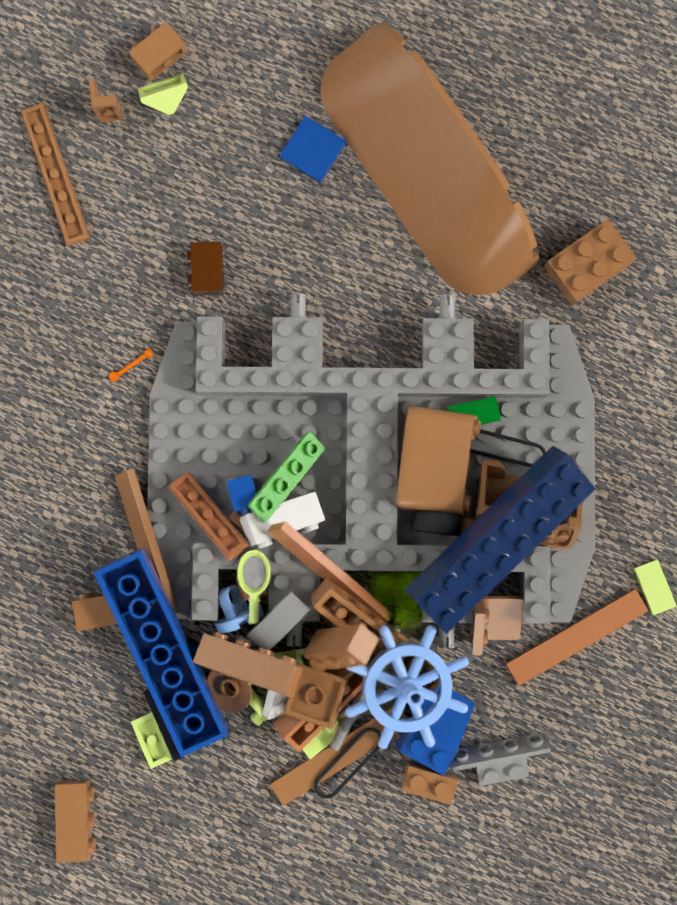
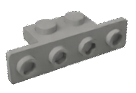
M538 733L467 748H458L450 768L451 771H458L476 767L479 786L529 777L527 757L551 752V747L546 733Z

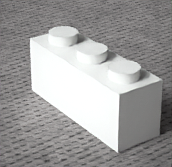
M316 492L283 502L267 522H262L253 512L239 518L249 547L258 545L259 549L273 544L272 539L274 538L267 533L272 524L286 521L296 531L303 529L304 533L318 529V523L325 521Z

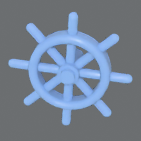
M430 624L427 626L420 644L413 642L395 644L390 629L387 626H382L379 629V633L386 648L373 658L369 666L346 668L364 676L363 694L365 700L348 707L345 710V714L351 718L370 710L376 720L385 726L378 742V746L381 749L388 747L394 731L415 732L419 730L425 745L433 747L435 740L429 726L443 715L446 708L460 713L468 711L467 704L451 698L452 680L450 673L466 667L469 664V660L467 657H460L445 664L438 654L430 649L437 631L435 625ZM414 656L407 673L401 657ZM424 659L435 667V669L418 676ZM392 662L397 677L382 672L383 668ZM439 679L438 693L421 687ZM377 681L393 687L377 695L375 692ZM397 697L390 715L379 706ZM424 699L433 702L432 705L426 711L423 712L420 705L424 702ZM408 702L414 717L400 718L405 704Z

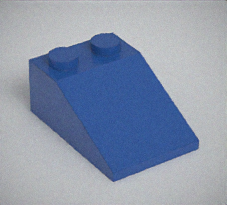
M439 686L434 690V692L438 693ZM453 690L451 698L467 704L468 711L460 713L446 708L443 715L429 726L435 740L433 747L425 745L420 730L402 732L395 744L401 753L442 775H445L457 753L475 705L473 701ZM424 699V702L420 705L423 712L426 711L432 705L433 702Z

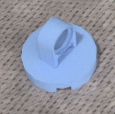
M235 585L222 588L219 591L218 599L224 616L214 623L220 634L240 629V625L249 623V605L247 606L246 601H242L239 588ZM229 592L232 595L233 603L229 599ZM259 604L260 619L264 615L261 604Z

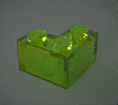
M370 572V594L383 605H395V629L420 630L422 622L421 607L404 589L421 572Z

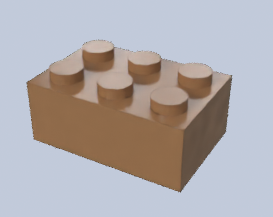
M607 219L548 260L544 265V269L571 306H573L632 265L637 257L609 219Z

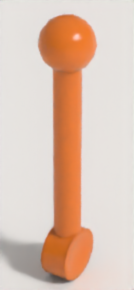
M150 348L146 349L143 355L118 372H111L109 379L113 382L118 381L119 376L145 358H151L153 350Z

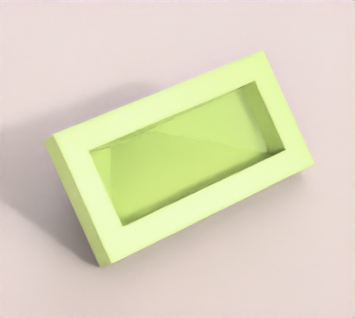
M179 74L137 89L142 103L170 115L175 113L188 86L184 74Z

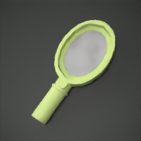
M258 550L246 552L238 565L239 584L242 590L249 594V623L252 624L259 623V595L266 590L271 578L269 560L263 552Z

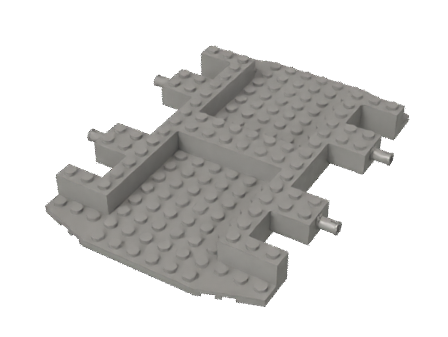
M297 293L290 295L291 316L272 317V367H225L226 323L223 317H197V322H175L150 393L147 512L178 607V612H176L178 619L219 620L221 618V605L218 594L221 590L222 569H238L239 562L246 552L258 550L266 555L271 568L269 612L289 592H292L310 609L287 633L286 646L293 647V636H295V647L302 646V623H305V621H320V612L313 608L311 595L320 586L321 578L276 539H272V545L261 549L258 548V545L248 547L231 561H228L168 488L170 483L186 472L193 476L224 515L229 518L234 509L226 482L252 475L255 477L259 491L305 433L311 432L324 446L325 450L283 502L316 492L325 521L318 523L319 528L304 533V530L301 529L298 532L342 570L421 571V573L458 536L413 531L415 511L405 510L397 506V490L406 417L410 406L447 411L446 408L496 396L501 421L481 425L482 430L537 443L546 452L552 446L557 447L572 458L595 487V401L570 325H549V319H524L519 325V369H474V319H458L455 317V295H449L448 305L447 295H440L439 318H423L421 368L323 367V318L306 316V294L299 293V304H297ZM480 433L479 436L475 435L474 440H471V449L534 464L543 456L542 451L537 447ZM470 452L465 490L468 492V496L472 497L471 510L467 511L466 517L462 516V519H473L474 522L480 470L483 460L499 461L506 467V474L522 476L530 467ZM595 490L582 502V526L571 548L554 549L549 546H537L511 571L519 572L520 596L523 597L522 623L550 624V622H571L595 550ZM420 607V621L434 622ZM473 609L459 623H473ZM439 627L438 648H446V637L447 647L455 648L454 628L446 634Z

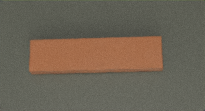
M186 472L168 485L171 493L228 561H231L249 547V543L189 472Z

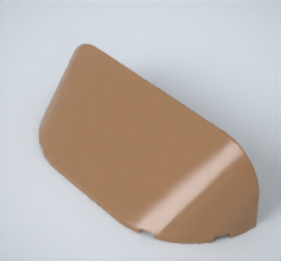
M384 23L375 24L341 51L327 66L321 82V99L324 109L439 276L452 288L463 293L485 295L497 292L538 266L539 255L533 251L537 247V243L527 216L520 202H511L508 196L509 193L506 190L510 187L507 179L420 55L415 50L408 53L403 47L406 44L405 39L392 27Z

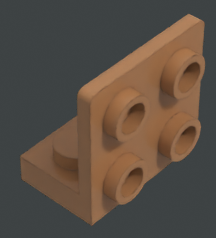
M485 596L473 608V623H470L472 655H482L483 645H487L488 640L520 639L523 611L522 596Z

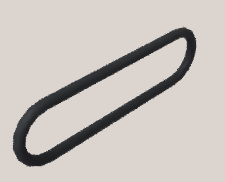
M480 429V433L539 448L543 455L546 453L545 449L537 443ZM470 448V452L527 467L533 465Z
M370 727L361 731L317 777L314 789L318 796L324 799L334 797L380 749L379 746L363 760L333 793L323 795L318 790V783L322 777L366 732H375L380 739L381 733L379 730Z

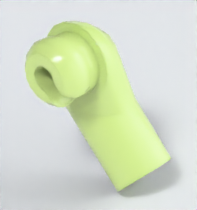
M252 689V699L249 705L255 712L251 714L250 719L256 725H261L263 721L266 722L267 720L262 715L264 702Z

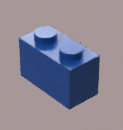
M248 475L227 481L226 484L234 512L241 513L244 516L252 513L253 511L248 507V504L258 492L255 477Z

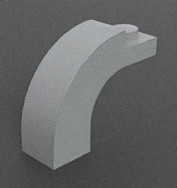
M289 592L259 623L252 627V630L246 637L258 649L261 647L270 650L310 609L292 592Z

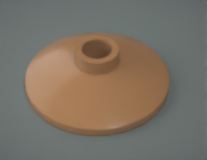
M213 670L210 672L207 682L220 709L229 713H237L249 705L252 699V687L249 683Z

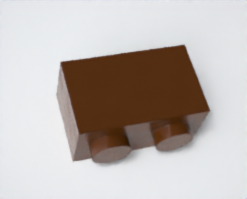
M221 242L191 243V250H187V263L192 265V274L188 275V289H192L195 296L224 295L223 247Z

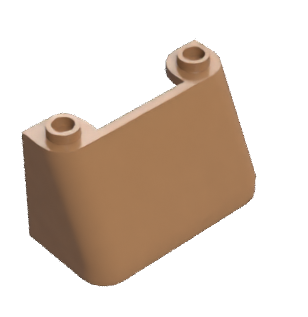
M415 406L408 408L397 490V506L399 508L410 511L421 510L448 513L466 517V513L471 510L472 497L468 496V492L465 490L471 440H474L475 435L479 436L481 422L476 415Z
M497 460L482 461L474 521L521 477L506 474V467ZM582 503L538 546H549L554 549L571 548L582 526Z

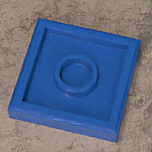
M305 116L279 157L321 183L346 145V140Z

